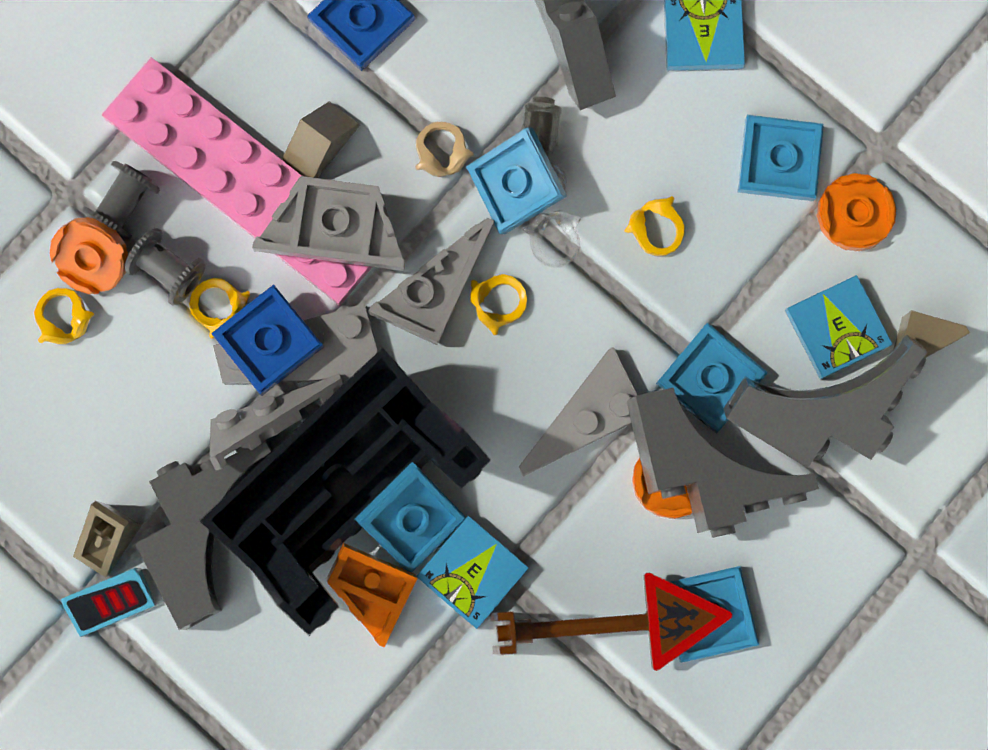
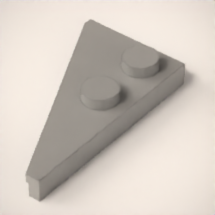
M487 218L474 225L447 249H443L420 267L418 272L402 281L379 302H375L370 307L369 314L438 345L494 221Z
M614 347L605 353L520 464L519 468L523 476L632 424L627 401L637 395Z
M335 375L276 397L266 396L260 398L253 405L239 410L229 409L221 412L216 418L211 419L209 458L215 470L217 471L227 466L228 464L224 456L237 448L242 447L253 450L269 437L277 435L301 420L302 417L299 410L317 400H319L320 404H323L344 384L341 375Z

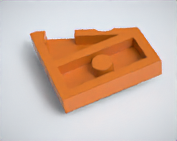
M343 543L326 578L329 586L338 597L342 598L358 621H361L374 637L376 643L381 647H385L418 579L416 574L346 543Z

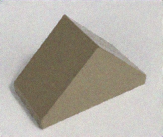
M328 101L300 119L282 161L301 176L318 178L360 125Z
M911 310L901 319L894 349L908 335L927 350L924 356L926 358L958 341L970 332L964 325Z
M94 501L90 506L73 557L106 578L142 525L109 504Z

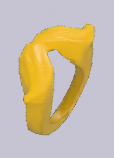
M673 196L648 201L641 209L634 211L630 216L629 224L624 231L634 234L640 247L648 254L654 256L668 255L674 252L683 240L685 226L673 207L675 200ZM651 210L670 219L674 223L676 237L670 246L657 248L649 242L645 226V211Z
M501 274L481 283L471 280V303L476 307L479 320L493 335L498 334L499 327L516 321L524 313L527 304L526 291L522 284L513 276ZM498 285H510L519 294V305L510 314L490 313L483 311L480 307V304L484 302V298Z
M211 278L196 286L191 294L189 302L191 315L200 324L209 329V337L213 339L214 336L211 333L246 306L250 292L245 291L241 293L224 279ZM210 288L224 290L228 294L233 310L230 316L221 320L203 315L199 308V298L204 291Z
M56 288L49 290L41 297L34 311L36 323L42 333L38 341L40 343L47 341L56 344H67L86 333L89 320L94 316V313L86 311L83 301L76 291L67 288ZM66 296L72 301V332L66 334L62 329L57 328L56 325L44 318V308L48 301L54 297Z

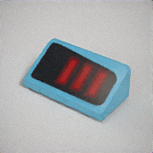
M133 568L61 599L63 607L80 637L156 606L141 568Z

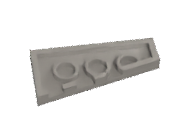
M365 304L303 320L324 347L280 382L310 383L338 374L341 375L343 382L353 376L378 352ZM220 344L213 345L222 383L225 385L251 384Z

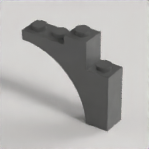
M535 0L558 58L568 94L579 110L616 97L597 18L585 1Z
M906 335L898 346L872 369L844 383L813 390L781 389L764 385L745 376L723 408L726 419L807 468L814 459L818 461L824 456L830 445V440H828L830 436L872 460L877 451L881 453L888 447L893 437V432L891 431L894 426L884 414L886 411L891 412L898 405L903 395L901 389L910 377L912 379L921 372L926 363L924 356L927 350L918 341Z
M674 388L635 395L627 401L648 495L661 492L662 499L686 494L685 487H687L697 533L710 531L712 538L736 533L734 525L747 522L745 512L748 514L769 509L768 501L782 498L783 505L807 500L806 492L819 489L815 473L805 475L768 474L738 464L713 448L690 423L680 406Z
M267 440L253 450L242 447L237 448V453L225 458L228 465L216 471L211 460H208L199 466L201 472L196 474L191 465L187 463L180 465L178 461H175L160 468L156 472L159 477L149 481L171 524L166 527L165 523L162 522L150 527L142 533L145 538L135 543L179 630H187L222 611L217 600L212 576V552L215 536L200 520L273 451Z

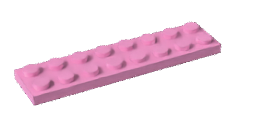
M152 57L101 114L105 120L255 239L257 236L260 237L272 221V215L279 205L287 200L290 190L301 176ZM275 254L339 306H341L372 268L370 266Z

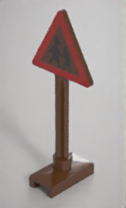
M648 572L643 575L646 612L644 614L533 623L531 619L515 620L514 612L490 614L491 622L503 621V625H496L497 642L504 641V645L493 646V654H517L518 644L533 643V639L646 630L649 635L651 668L658 671L726 623L733 615L730 611Z

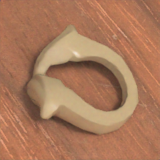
M433 122L427 125L416 139V151L420 162L415 166V169L424 170L437 177L455 174L463 168L466 161L474 153L466 148L464 136L457 126L446 122ZM435 130L449 131L455 137L453 153L450 156L448 167H442L439 160L425 146L426 137Z

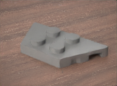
M300 176L290 190L287 200L279 205L272 215V221L262 235L256 237L252 246L253 250L257 252L405 270V263L379 186Z

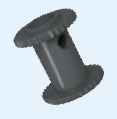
M112 161L110 165L120 171L117 178L95 212L86 206L82 210L91 218L116 230L119 235L130 239L132 235L122 228L146 190L149 189L158 194L160 188L152 183V179L126 163L123 165L118 161Z
M154 228L146 232L134 245L127 257L125 271L129 275H134L140 270H144L171 289L168 302L171 305H178L198 285L205 271V261L198 258L190 264L186 263L160 244L163 232L158 228Z

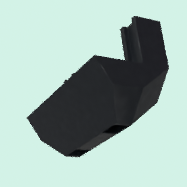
M382 347L217 503L200 522L253 571L277 607L310 636L318 627L325 625L330 620L332 614L340 607L313 572L321 564L328 562L335 554V551L349 537L356 535L363 528L355 518L412 462L422 470V467L430 460L462 489L468 482L473 481L481 474L483 468L491 459L459 424L429 400Z

